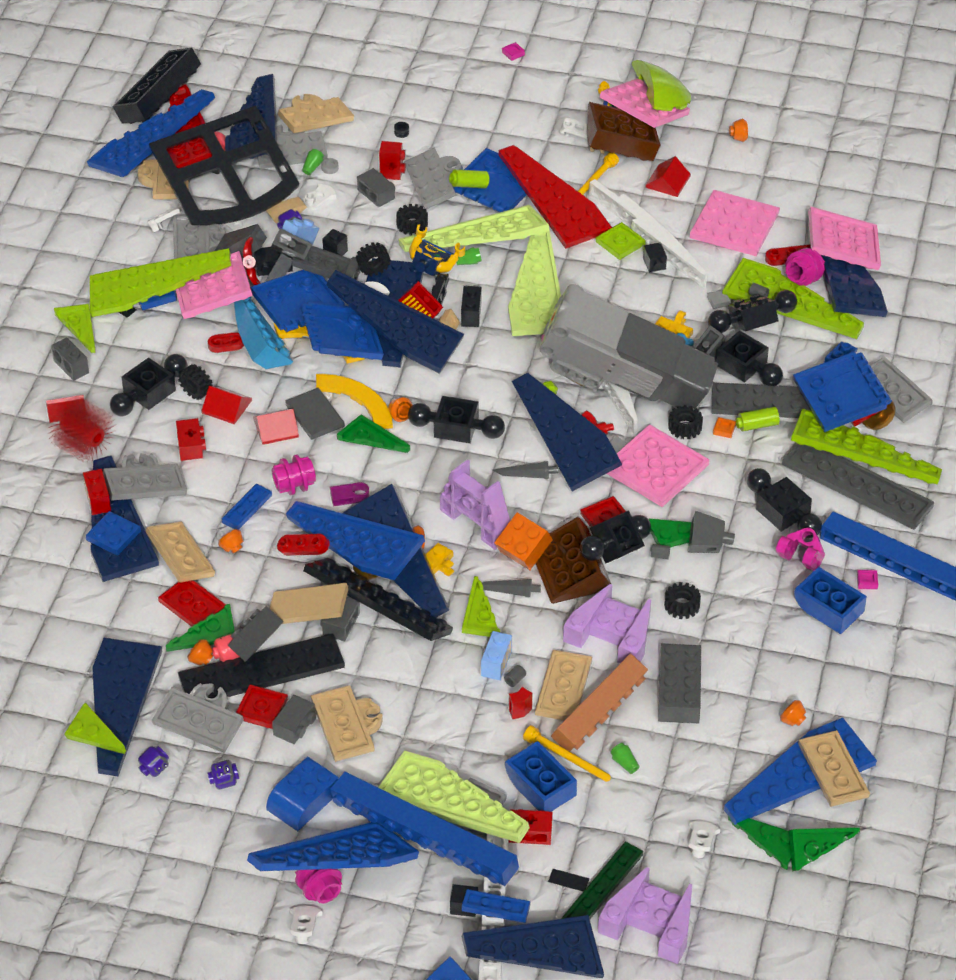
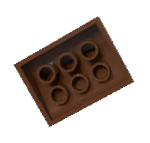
M593 102L588 103L587 139L590 147L595 150L601 149L610 153L622 154L626 157L639 158L643 161H654L661 146L656 128L621 109Z
M579 517L549 533L553 540L536 562V566L552 604L595 594L611 584L601 558L596 561H589L580 553L582 540L591 536V533Z

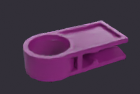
M357 482L330 487L333 507L360 503L369 497L368 485ZM358 490H363L366 493L362 495H357L354 492Z

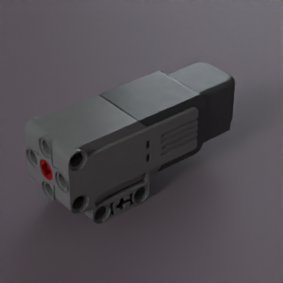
M576 284L569 285L563 295L560 296L553 314L544 329L543 334L545 336L540 347V352L543 355L553 359L550 366L552 371L590 389H598L606 380L647 400H661L674 407L681 406V408L687 405V408L693 406L695 409L711 388L718 367L714 357L686 345L683 337L584 292L583 288Z

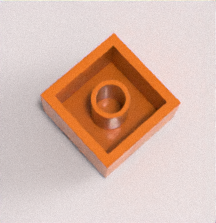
M517 512L494 544L502 554L531 570L553 539L547 530Z

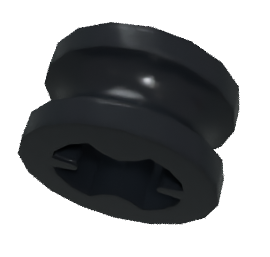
M397 122L394 125L395 136L399 138L407 137L409 135V124Z

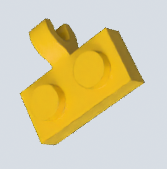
M681 310L678 311L674 321L661 316L655 323L675 334L683 333L687 338H690L693 334V328L684 325L686 319H684L686 312Z
M437 543L425 554L434 574L438 570L446 576L454 573V570L451 569L454 563L450 561L454 555L453 551Z

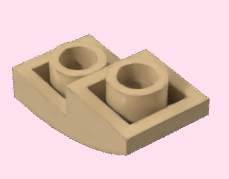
M295 197L278 203L266 210V212L275 223H278V216L289 209L298 211L300 214L307 206L299 197Z

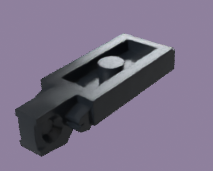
M438 273L435 278L436 284L432 287V296L442 305L447 293L446 288L449 282V274Z

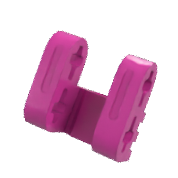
M804 528L788 534L786 537L782 536L776 546V553L779 557L790 561L800 544L807 549L802 559L803 565L812 571L820 567L825 552L819 537L813 529ZM813 535V540L805 542L806 536Z

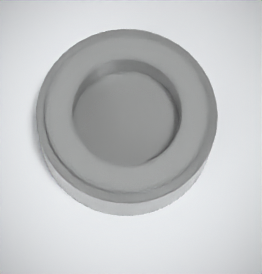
M333 158L324 159L321 163L322 171L326 174L336 173L339 169L338 161Z

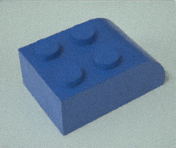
M820 567L815 569L794 591L797 603L807 614L839 634H842L865 612L867 596Z
M538 741L505 761L506 772L511 782L538 811L552 812L577 796V780Z
M307 756L274 787L268 797L266 810L298 832L333 799L330 788L339 777Z

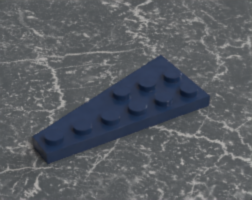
M588 915L465 932L461 936L466 957L602 979L604 977Z

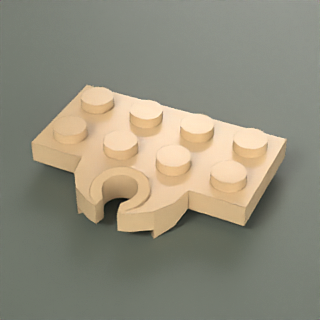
M304 94L303 100H301L300 96L297 95L292 99L291 107L278 110V116L293 133L354 121V114L339 97L323 100L316 95Z
M143 160V164L138 168V180L142 185L153 188V199H177L157 160ZM189 180L184 183L189 190Z
M350 685L311 695V702L315 703V712L335 762L374 752V744L370 735L380 729L383 717L382 713L379 714L380 707L372 702L371 698L356 700ZM370 714H376V715H377L376 717H373V718L368 717V715H370Z

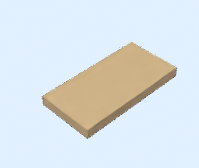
M182 522L147 527V535L178 582L214 577L215 570Z
M347 583L277 591L273 593L269 609L283 621L282 624L342 617L348 585Z
M558 650L552 651L535 715L565 721L581 703L592 664L591 656Z
M837 730L799 739L798 745L830 807L869 798L870 792Z

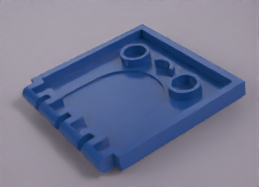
M488 148L483 150L464 169L487 171L489 174L488 187H453L455 193L475 202L478 200V203L489 208L492 207L493 210L498 212L514 209L527 195L498 153Z
M306 270L251 286L254 298L280 330L284 329L285 332L298 329V325L300 327L306 326L300 307L303 303L317 302L345 306L341 298L326 286L327 281L323 276Z
M317 302L301 304V311L313 350L319 351L320 354L382 360L384 353L376 329L350 306Z
M852 352L793 374L794 382L824 432L887 409V405L892 402L861 352L857 354Z

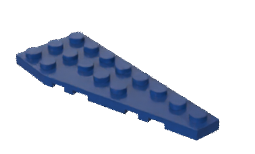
M201 89L185 98L184 103L181 105L169 107L170 111L163 114L161 112L139 124L137 130L125 132L123 138L111 140L87 160L88 166L120 177L128 175L132 169L152 154L149 143L174 135L215 99L214 93Z
M296 501L286 513L288 520L308 534H323L329 539V549L360 571L390 580L397 578L425 542L424 535Z
M843 717L813 729L800 738L803 739L837 730L859 772L876 766V758ZM799 740L724 805V811L729 815L734 825L821 789L798 745Z
M367 823L251 852L248 854L247 861L259 871L390 867L417 859L419 851L395 833L386 830L384 826L377 823Z

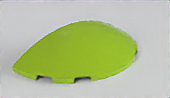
M642 60L632 61V66L638 79L644 80L648 87L646 95L653 109L672 111L673 107L682 110L687 107V103L690 104L691 94L689 90L674 75L652 63Z

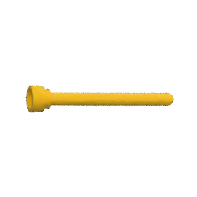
M609 152L604 157L602 166L586 181L578 192L584 195L589 189L590 181L598 180L608 168L615 167L619 162V157L615 153Z
M530 725L523 735L525 741L529 743L538 741L542 746L605 782L611 780L610 774L543 737L538 728Z

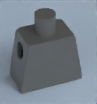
M695 511L691 522L688 552L719 553L723 543L733 545L735 534L724 532V520Z

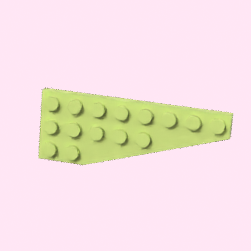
M530 205L427 231L426 236L421 238V240L424 239L444 248L453 247L457 243H460V246H467L470 244L525 239L527 236L540 235L549 231V224ZM416 234L398 239L399 246L405 252H409Z
M550 230L540 235H530L527 251L524 254L515 289L512 292V298L508 305L512 336L543 334L553 314L555 305L561 296Z
M404 751L378 787L445 821L517 843L521 842L530 828L526 820L513 811L506 810L497 800L493 801L487 793L467 779L463 780L454 770L450 771L441 761Z

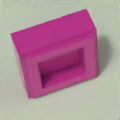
M515 42L503 47L502 53L513 61L524 56L525 50Z
M857 570L858 589H878L877 570Z

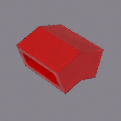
M524 687L518 692L509 694V712L512 719L525 717L532 710L533 693Z

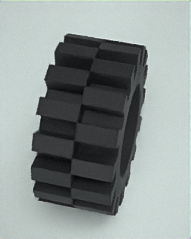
M409 204V207L404 205L403 208L400 207L399 211L396 212L397 229L400 232H404V234H416L419 224L420 231L428 227V212L426 209H423V206L418 207V204H415V206Z
M372 242L370 246L366 244L365 248L361 247V251L357 252L356 261L364 275L369 274V276H373V273H375L376 276L378 272L382 274L384 272L383 269H388L387 265H390L391 259L383 244L380 245L377 242L375 245ZM374 257H378V258H377L376 260H374V261H369L370 259H372V258H374Z
M191 364L178 375V382L184 388L183 391L188 392L187 395L189 397L192 395L193 399L201 400L206 396L209 385L213 386L211 384L212 380L209 379V375L205 374V370H201L202 367Z
M684 405L683 408L677 406V409H672V412L669 414L668 429L671 431V434H675L676 438L681 436L683 440L684 437H687L688 440L691 439V436L695 438L696 434L699 435L700 431H702L703 422L702 413L698 412L699 409L695 408L693 410V406L687 408V405ZM681 421H689L691 423L684 424L681 423Z
M679 582L678 586L674 583L665 592V610H668L669 615L673 613L674 618L679 616V619H683V616H685L686 619H689L690 615L694 617L695 613H698L700 609L701 594L698 588L695 589L693 584L689 587L687 582L685 585ZM683 598L689 600V602L680 603L676 600Z

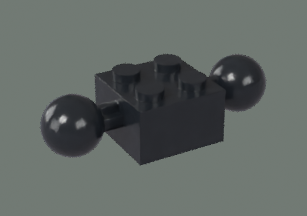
M782 290L777 293L774 300L760 294L751 295L750 299L747 300L738 299L733 301V304L728 305L729 313L723 310L712 312L708 318V326L711 325L716 330L724 333L730 328L731 324L733 327L743 331L779 321L777 310L782 313H790L796 308L797 297L790 290Z
M740 330L728 341L725 342L724 338L721 346L717 349L716 362L718 367L744 383L756 372L759 373L761 382L767 386H776L783 379V371L779 365L775 363L767 364L769 347Z
M172 354L166 358L164 368L149 357L121 377L123 393H117L111 398V411L117 416H126L133 410V402L135 401L148 410L153 408L176 391L175 377H178L188 367L186 359L180 354Z
M442 396L437 412H431V409L424 403H416L408 411V419L414 426L423 427L429 422H434V438L471 444L475 429L482 430V433L490 439L499 438L505 431V423L497 415H489L484 420L478 419L479 401Z
M756 468L749 472L747 485L752 491L758 493L756 510L782 532L797 523L798 531L804 528H811L817 535L821 532V519L811 513L812 498L788 477L772 485L770 474L766 470ZM808 535L806 538H813V535Z
M628 510L591 527L592 536L582 540L580 553L589 561H596L603 557L605 564L644 547L642 539L650 534L651 523L643 515L632 517Z

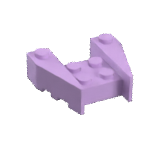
M467 459L451 471L448 477L449 482L444 486L445 491L440 495V510L453 520L463 513L481 526V540L496 550L497 547L494 542L510 522L502 488L499 481L487 488L477 482L475 478L470 477V461Z
M609 584L572 612L564 625L563 642L582 648L589 635L619 646L618 663H621L630 653L641 662L645 654L651 599L647 600L642 610L613 600L612 585Z
M646 867L606 903L599 916L598 933L618 940L626 925L643 930L661 938L659 940L658 957L678 964L687 948L692 884L688 885L683 897L649 884L650 868Z

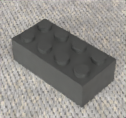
M661 643L658 722L699 724L701 709V645Z

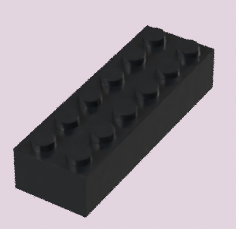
M192 47L169 50L113 106L122 124L143 123L150 119V116L157 112L160 106L167 102L169 97L177 92L182 84L187 82V78L194 74L201 65Z

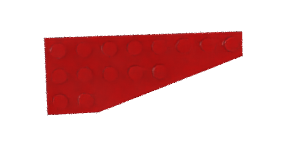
M187 84L179 87L178 91L170 96V107L181 105L184 103L185 98L192 95ZM199 112L176 133L205 124L201 113ZM196 138L167 149L176 168H183L212 157L202 138Z
M512 145L499 150L498 155L565 249L594 239L612 228L595 203L521 149Z

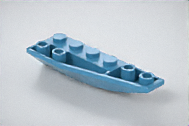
M252 297L234 302L238 331L253 362L265 369L292 364L291 353L285 348V342L278 337L251 300Z

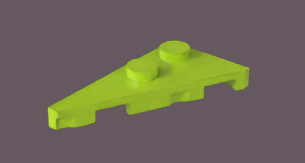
M89 304L54 308L55 316L91 353H95Z
M474 576L462 625V633L491 637L493 631L500 632V629L496 625L494 613L491 612L489 600L484 594L482 582L477 576Z
M84 703L64 733L66 738L125 754L126 749L122 742L94 711Z

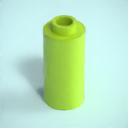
M454 169L449 175V182L453 187L487 188L489 185V174L487 171Z
M776 407L739 413L736 418V426L742 432L779 425L780 422Z

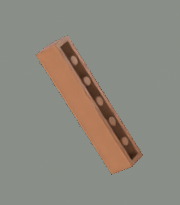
M630 653L554 731L551 737L568 751H571L573 748L578 750L585 742L583 738L586 735L590 737L598 729L595 725L598 722L602 725L610 716L607 713L610 710L615 712L622 704L620 700L622 698L627 699L634 692L632 687L634 685L639 687L646 679L644 674L648 669Z

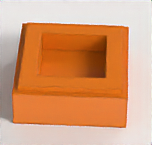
M718 417L713 429V435L732 438L736 421Z

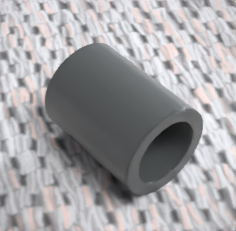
M753 283L749 294H760L761 296L768 297L769 289Z
M652 545L651 557L669 560L670 546Z
M516 665L504 676V680L509 686L515 687L526 676V671L522 666Z

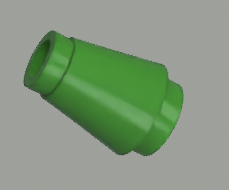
M317 149L309 151L302 172L311 175L323 162V153Z
M472 247L466 250L463 257H458L457 265H471L481 262L479 248Z
M620 743L611 750L612 759L630 774L639 769L640 766L628 745Z

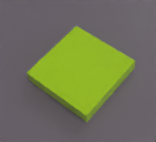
M623 222L596 237V243L619 260L646 245V240Z

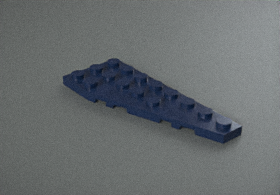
M273 74L256 78L251 88L252 92L250 95H247V102L242 105L240 111L256 105L277 142L275 79ZM249 121L235 124L230 128L231 133L225 138V151H230L259 140ZM260 123L256 124L259 131L263 129ZM262 153V154L256 155V156H254V157H251L250 159L256 158L257 156L268 155V154H267V153Z
M821 255L825 261L823 274L834 312L886 317L888 311L881 288L864 266L850 264L843 260H835Z
M391 260L390 265H387V270L383 269L384 272L382 274L378 272L376 276L375 273H373V276L368 274L366 282L373 281L384 285L390 292L387 296L398 301L418 281L422 283L424 272L417 271L412 266V262ZM377 331L384 353L381 360L382 366L401 368L404 354Z
M337 270L334 271L327 281L326 286L407 358L439 374L464 337L463 333Z
M526 373L512 381L571 491L622 466L606 434L532 375Z
M112 455L93 460V470L102 469L103 472L104 468H117ZM109 494L111 512L139 525L141 532L118 556L91 543V556L102 582L159 566L158 558L132 500H111ZM108 512L91 515L92 528Z
M393 484L388 485L343 512V514L415 533ZM421 546L393 581L422 610L429 611L431 616L437 618L450 609Z
M103 638L92 668L95 714L122 742L126 753L122 754L97 747L98 774L119 776L162 654V646Z

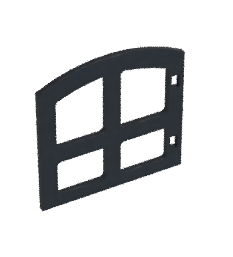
M256 105L149 143L154 157L191 225L226 224L253 217L277 205L299 187L296 176ZM249 121L259 140L230 151H224L214 132ZM260 123L263 127V129L260 131L256 127V124ZM196 138H202L212 157L183 168H176L167 149ZM267 153L282 181L267 193L252 200L248 196L232 164ZM284 165L287 171L282 173L279 166ZM219 170L234 195L238 206L216 210H199L184 182Z

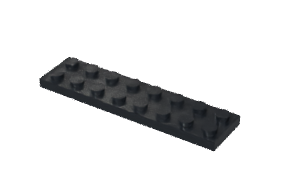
M325 558L305 564L303 572L327 585L347 583V596L430 641L451 635L453 627L448 625L445 620L431 616L429 611L420 610L415 607L414 603L404 601L397 594L385 591L381 585L373 584L367 581L366 577L352 573L351 569L339 566L333 559Z
M332 633L256 652L246 662L239 657L234 660L220 661L178 672V678L183 692L188 694L200 683L201 685L214 684V691L208 695V698L212 699L218 695L219 687L223 688L227 697L246 693L249 685L266 688L345 668V662Z

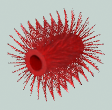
M78 402L77 404L75 403L76 406L70 403L71 412L69 408L64 415L62 414V418L59 417L61 419L58 420L60 424L54 425H60V428H56L57 431L59 429L62 430V432H58L59 441H64V447L71 449L72 452H76L78 449L80 453L86 452L89 455L88 452L91 450V456L92 453L94 455V447L97 455V446L102 444V441H105L103 439L114 438L104 437V435L109 434L104 431L110 429V427L102 428L104 424L107 426V423H105L106 419L104 416L100 419V416L96 415V413L94 415L92 411L88 412L89 406L86 409L84 405L80 407Z

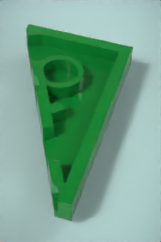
M363 415L358 416L337 433V440L405 453L410 451L408 443Z
M649 518L651 534L656 544L670 546L671 548L689 543L691 522Z
M230 604L225 605L224 609L215 615L211 614L206 620L200 621L189 628L188 632L181 637L172 639L170 643L166 644V652L193 648L201 639L207 640L209 645H214L215 639L233 634L235 630Z
M750 818L738 822L736 825L732 822L734 827L743 830L748 835V839L763 849L769 857L773 856L777 859L783 869H788L791 862L788 830Z
M860 828L789 830L792 871L802 869V867L830 852L844 841L851 839L860 832Z

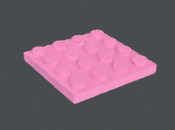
M634 79L601 91L600 94L601 99L654 128L684 117L690 111L688 107L682 110L673 107L672 111L653 109L646 95L648 87L640 79Z
M713 190L690 232V238L757 256L779 214L780 207Z
M810 207L808 214L812 250L835 260H843L850 264L879 270L881 259L876 224Z
M240 251L231 254V266L213 274L206 273L201 275L199 280L194 281L192 279L185 282V286L176 289L184 319L192 318L198 314L210 312L221 306H227L233 302L245 300L253 296Z
M649 424L617 453L622 466L607 474L663 507L709 465V459Z

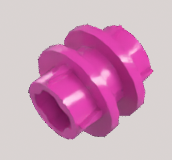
M803 248L792 253L787 258L785 273L796 284L807 286L818 281L823 276L825 261L812 248Z
M298 454L293 455L292 463H288L286 458L280 459V464L272 468L273 481L279 493L288 492L289 495H294L296 492L295 487L298 486L302 492L308 491L309 485L316 482L315 470L308 457L300 458Z
M338 869L296 870L295 882L300 889H303V894L308 900L318 901L322 904L328 903L335 899L341 891L342 873Z

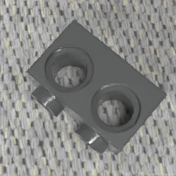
M67 337L51 345L54 362L73 381L89 373L87 357Z

